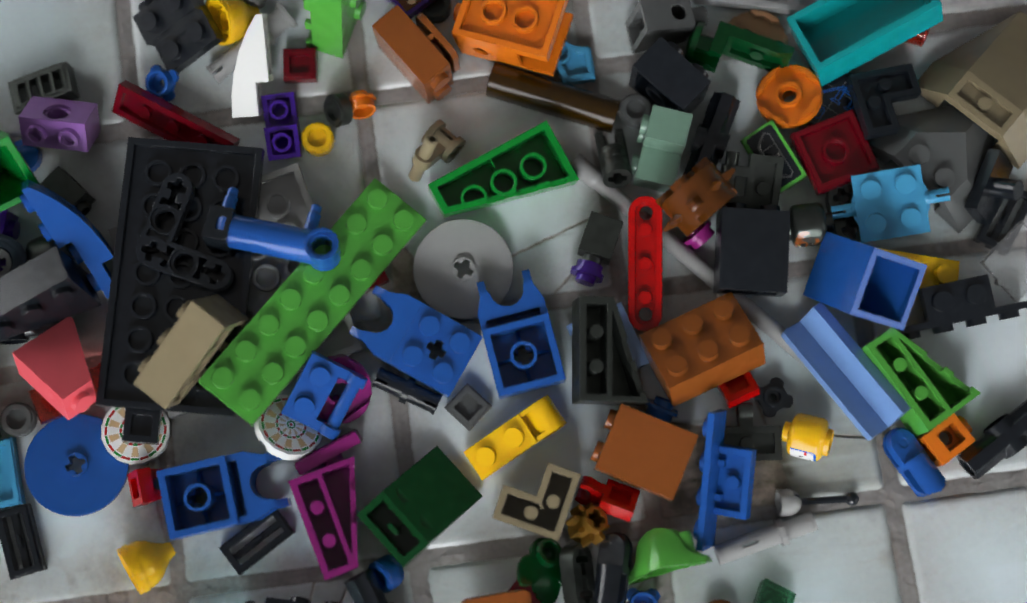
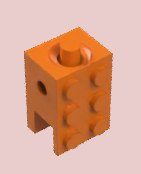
M462 0V3L458 2L454 9L453 20L455 23L451 34L463 54L554 77L574 16L571 13L565 12L569 0Z

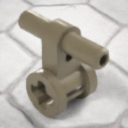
M441 119L437 120L426 131L421 140L423 144L416 149L413 155V166L408 175L409 179L413 182H419L425 170H428L440 159L446 164L451 162L466 143L461 136L456 137L445 128L446 124Z

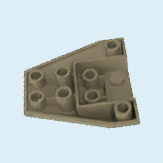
M1019 11L934 61L918 79L922 92L920 95L937 108L946 100L998 140L991 149L1001 150L1009 162L1017 169L1027 160V15Z

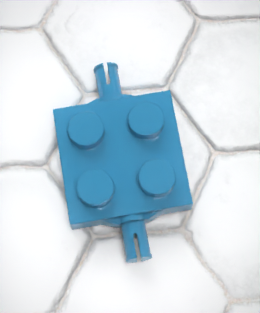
M916 164L851 175L853 189L851 203L831 206L832 212L845 210V212L832 214L833 220L854 217L859 226L861 243L931 232L928 217L930 204L951 201L950 195L936 197V195L950 193L949 187L928 190L922 179L921 166Z

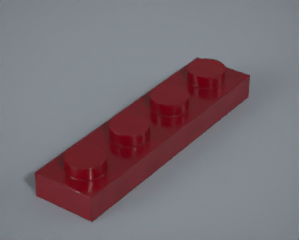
M127 80L118 85L112 112L165 140L231 146L239 145V138Z

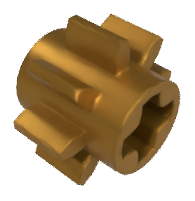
M590 502L584 507L578 504L570 510L572 517L566 520L565 524L568 526L567 529L571 539L581 543L582 547H586L590 543L597 545L606 539L603 532L609 529L610 525L608 524L607 515L601 508L594 506L593 502Z

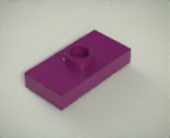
M353 429L337 438V440H333L304 458L297 460L294 466L299 475H302L322 463L325 467L344 459L341 453L361 443L362 438L358 430Z

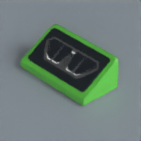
M773 120L765 123L740 141L748 155L752 153L785 157L780 194L802 182L807 176Z

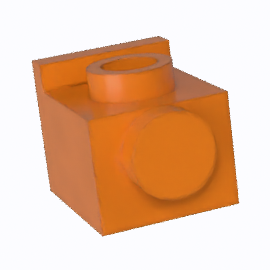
M955 413L929 432L916 437L936 467L944 466L976 441L970 434L973 432L970 424L962 416H956ZM942 432L946 433L949 437V442L946 445L939 438Z

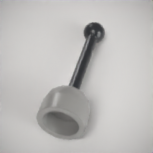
M777 489L775 491V509L778 517L795 515L800 511L802 505L847 503L850 506H854L859 501V497L855 492H849L846 496L801 498L795 490Z

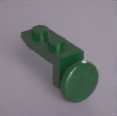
M699 21L691 32L683 57L689 62L697 63L703 66L705 70L715 73L722 54L770 72L779 66L780 68L787 67L795 48L781 41L769 39L753 33L751 30L742 29L723 21L719 22L713 38L702 34L705 22Z

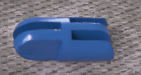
M897 427L886 433L882 444L884 452L917 497H925L937 493L945 487L946 479L909 429Z

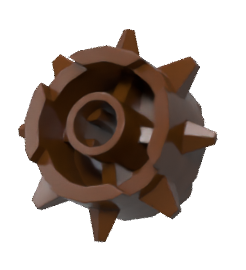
M706 156L687 175L684 174L669 187L670 189L656 200L657 204L670 217V220L663 229L664 232L678 227L688 237L738 193L729 182L736 172L735 167L721 173Z

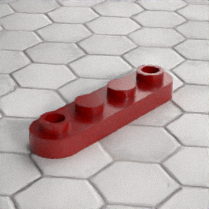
M641 196L631 203L628 211V318L631 325L637 330L648 331L657 327L663 317V209L657 204L655 198ZM644 207H650L653 212L652 217L648 220H644L640 216V211ZM649 308L652 311L650 320L645 321L640 317L641 309Z

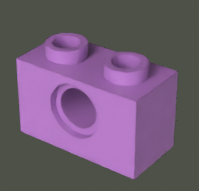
M32 96L18 116L23 145L89 152L101 132L97 103Z

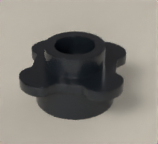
M777 377L772 378L768 385L764 387L759 386L760 395L754 397L755 400H758L759 405L763 409L762 413L766 417H774L778 410L790 408L793 405V397L786 393L783 388V380ZM774 394L776 396V400L772 401L770 399V395Z

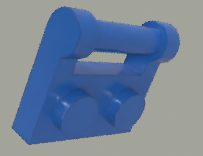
M312 351L281 410V414L318 431L329 439L337 440L341 432L339 427L359 389H364L368 379L362 374L316 351ZM338 378H341L347 384L326 421L318 416Z

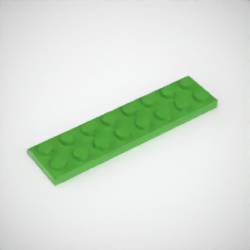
M374 178L330 229L337 235L341 249L339 264L332 270L319 271L310 264L300 263L201 376L198 383L253 426L306 364L311 352L319 349L422 228L427 219ZM321 245L314 252L326 254L331 250V247Z

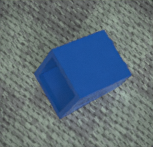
M826 231L803 295L848 314L904 331L927 265Z

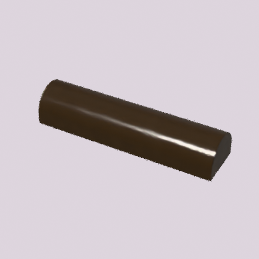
M499 63L494 64L486 89V96L608 133H612L621 104L619 99Z

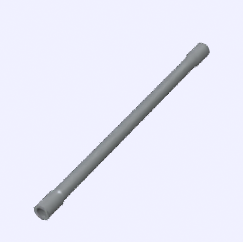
M579 153L570 163L578 178L588 187L595 189L628 217L629 207L633 200L619 188H610L604 185L601 171ZM643 208L641 209L640 216L642 219L648 220L652 217ZM663 230V248L713 289L714 268L670 231L664 232ZM733 294L748 319L807 368L781 337V333L785 328L746 295Z

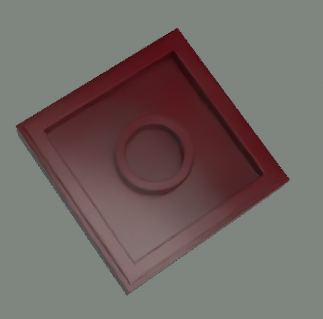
M853 109L793 132L790 135V139L817 196L850 183L851 175L875 172L880 169L868 141L864 139Z

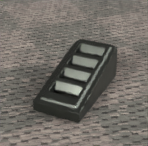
M67 61L54 64L8 82L12 105L16 115L22 112L31 97L34 96L32 86L36 84L39 97L64 100L80 98L73 67ZM60 78L62 88L57 89L56 79ZM44 82H49L51 92L47 94ZM21 88H25L28 100L23 103L19 92Z

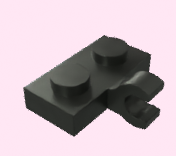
M744 402L737 405L736 419L738 427H725L724 444L757 449L756 461L782 460L781 426H753V403Z

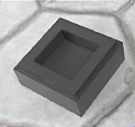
M467 383L444 408L470 432L492 408V405Z

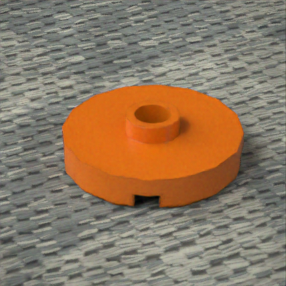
M788 64L789 67L780 68L779 66L772 69L761 79L756 89V103L761 116L767 122L773 120L776 126L781 129H792L807 124L817 115L822 106L823 90L819 79L809 68L798 64ZM788 96H795L793 101H785Z

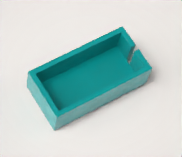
M818 0L786 19L793 38L814 74L819 79L821 86H824L942 22L943 12L940 0Z

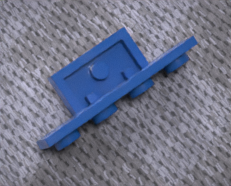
M724 409L708 412V417L705 418L702 428L706 441L705 451L702 452L699 461L700 471L703 472L702 485L699 486L696 495L697 505L700 506L699 519L696 520L693 529V537L697 540L696 550L701 552L715 545L717 515L747 520L751 517L757 449L724 444L727 410Z

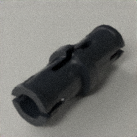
M380 367L376 375L377 378L372 384V387L379 388L398 397L399 402L405 404L407 401L433 415L443 396L416 384V380L411 377L407 380L385 370L383 367Z

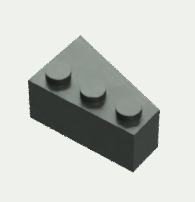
M579 296L572 302V404L620 405L622 403L624 405H642L648 402L637 374L636 362L631 356L627 343L628 338L614 297Z

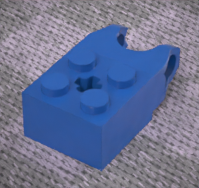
M529 269L522 271V297L511 306L497 304L486 290L484 281L477 282L480 295L478 318L499 400L558 385L566 381L543 295L534 285ZM525 349V352L527 354L532 353L534 358L529 359V364L522 365L521 361H515L514 356H519L518 350Z
M376 285L372 294L380 298L390 308L393 316L391 325L379 333L363 331L352 326L349 334L362 341L374 357L448 398L483 336L408 294L389 292ZM435 342L442 345L441 350L445 353L443 358L437 356L436 360L429 357L430 350L426 347L430 343L433 346Z
M242 451L156 471L169 539L180 540L263 520L278 509L292 506L291 498L267 499L258 492L256 487V479L260 471L270 466L273 462L282 459L270 453L257 454ZM201 489L208 495L205 505L196 501V497L202 494Z

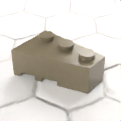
M219 294L185 302L176 314V317L179 318L173 328L170 327L165 330L157 341L159 348L154 355L146 357L137 369L140 374L133 384L165 410L180 404L207 371L205 367L216 351L219 350L222 353L228 346V343L224 340L232 329L239 325L243 327L249 320L248 317Z

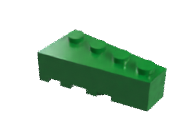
M546 120L428 184V190L443 218L575 185L579 178Z

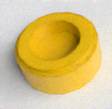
M320 122L311 123L302 132V145L312 156L321 157L332 151L335 145V137L328 125Z

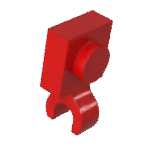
M583 476L575 500L584 505L590 502L599 503L598 507L606 514L630 522L640 490L609 478L605 485L590 476Z

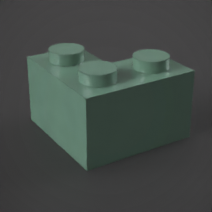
M653 104L651 114L643 115L637 142L643 144L640 155L633 154L631 162L632 174L635 175L633 185L663 193L670 189L669 187L676 181L693 114Z

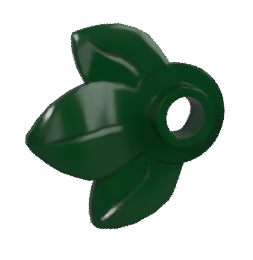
M538 538L533 541L529 548V554L521 557L517 565L516 574L519 585H532V591L541 603H555L562 586L559 565L561 547L551 538Z

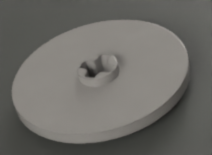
M470 219L451 220L435 227L421 241L414 258V280L421 297L431 308L450 318L472 319L478 317L480 295L477 282L484 281L486 290L490 293L492 299L497 304H500L507 295L512 283L513 259L504 239L490 226ZM464 260L469 261V269L473 273L471 276L465 274L463 278H459L457 276L458 270L454 268V265L456 263L462 264Z

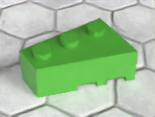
M303 0L304 9L310 11L311 19L306 18L305 29L311 30L306 40V47H316L317 51L343 59L357 19L362 20L364 16L366 1Z
M893 327L861 347L864 353L911 407L900 420L915 436L929 432L981 394L973 386L969 388L953 376L954 372L949 368L941 367L926 356L928 354L926 351Z

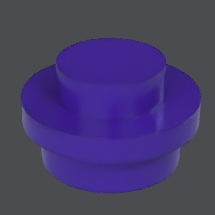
M578 259L576 265L572 266L570 273L575 276L577 283L593 287L595 283H601L604 278L601 274L603 267L586 259Z

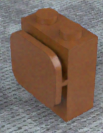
M397 4L372 25L378 47L428 104L434 99L439 101L452 89L451 85L454 84L452 72L455 73L460 69L458 54L449 41L423 13L415 17L416 26Z
M621 403L617 411L611 409L603 427L609 430L605 442L603 443L598 440L590 459L596 462L594 470L635 488L672 501L699 435Z

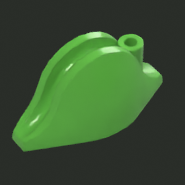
M654 528L647 531L638 542L635 563L629 576L628 585L655 578L678 569L709 563L712 560L710 556L704 555L695 549L690 530L680 532L670 528Z

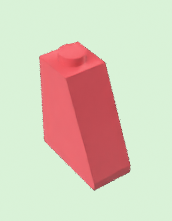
M71 316L63 319L12 352L19 375L68 421L79 413L85 412L96 402L97 398L74 319Z

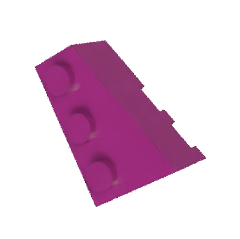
M354 456L288 481L325 581L358 568Z

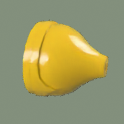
M207 0L206 6L224 38L219 43L221 46H227L241 40L245 36L255 14H260L257 6L249 5L243 0Z
M135 541L117 549L121 563L140 595L149 592L151 588L161 581L170 560L176 554L170 542Z

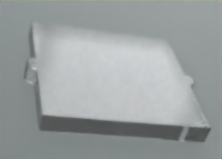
M1019 221L980 262L995 279L994 284L1001 286L1014 302H1018L1027 293V226L1023 221Z

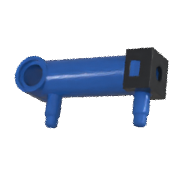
M235 187L228 188L222 206L210 205L202 233V238L207 248L231 252L233 248L310 264L319 271L332 270L341 260V249L337 235L328 228H318L322 209L318 204L311 205L304 228L236 214L235 208L239 190ZM321 245L331 247V250L326 254L314 252Z

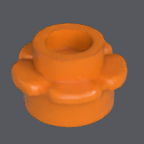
M357 90L349 95L354 119H365L375 113L374 101H376V96L374 94L368 93L365 90Z

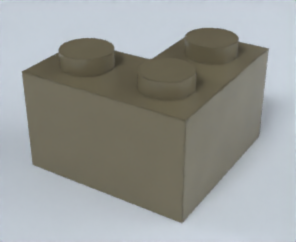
M548 463L537 496L503 485L492 518L559 541L581 474Z

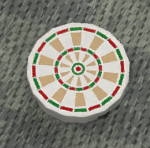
M280 395L255 423V434L271 455L283 460H299L317 449L323 435L281 414V410L289 395Z
M112 407L106 413L102 422L101 439L107 452L116 460L129 465H145L156 460L166 450L171 436V423L165 411H162L159 445L124 443L122 441L126 408Z

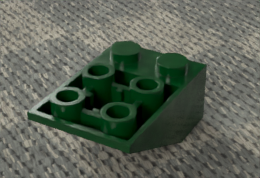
M436 446L377 495L357 516L402 567H406L483 496L441 449Z

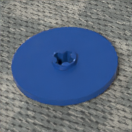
M78 414L68 421L63 416L44 426L31 441L24 461L25 479L31 494L48 510L71 517L90 515L108 506L122 491L127 481L129 464L119 462L107 452L101 439L102 419L91 415ZM74 457L86 462L81 466L82 472L79 474L74 470L69 471V467L73 465L72 459Z

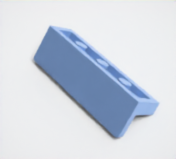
M820 302L813 306L801 321L781 333L784 341L866 440L870 441L888 429L911 409L908 403L823 303Z

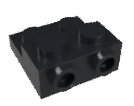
M144 0L138 6L140 12L133 16L146 44L155 46L168 71L176 70L178 74L224 40L204 0Z

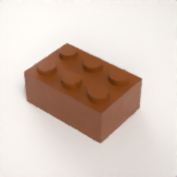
M732 292L639 335L649 365L673 407L766 364L764 343Z

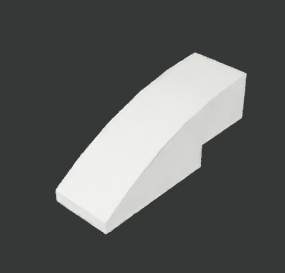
M267 13L255 14L239 49L233 74L231 95L232 118L253 117L263 114L261 82L274 80Z

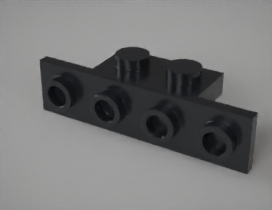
M988 274L920 288L918 293L925 322L905 326L904 331L896 330L911 340L920 338V331L932 328L933 334L953 331V324L965 321L966 327L987 323L986 316L998 314L999 320L1020 316L1019 309L1027 308V301L995 307Z

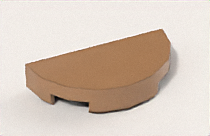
M752 9L749 12L733 17L728 23L788 45V36H786L784 28L779 23L780 20L767 11Z

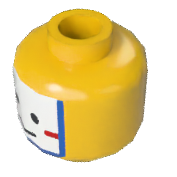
M798 413L794 416L792 422L785 421L781 439L787 442L786 449L789 455L810 461H818L823 455H829L834 430L829 429V422L825 418Z

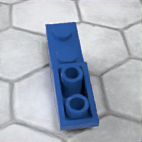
M28 179L22 182L23 194L19 195L27 211L29 213L35 211L42 223L38 224V227L47 242L54 240L59 249L72 242V245L68 246L78 264L82 262L86 264L90 271L86 276L96 292L102 290L108 299L112 274L104 262L112 259L114 255L112 248L103 235L84 214L60 195Z

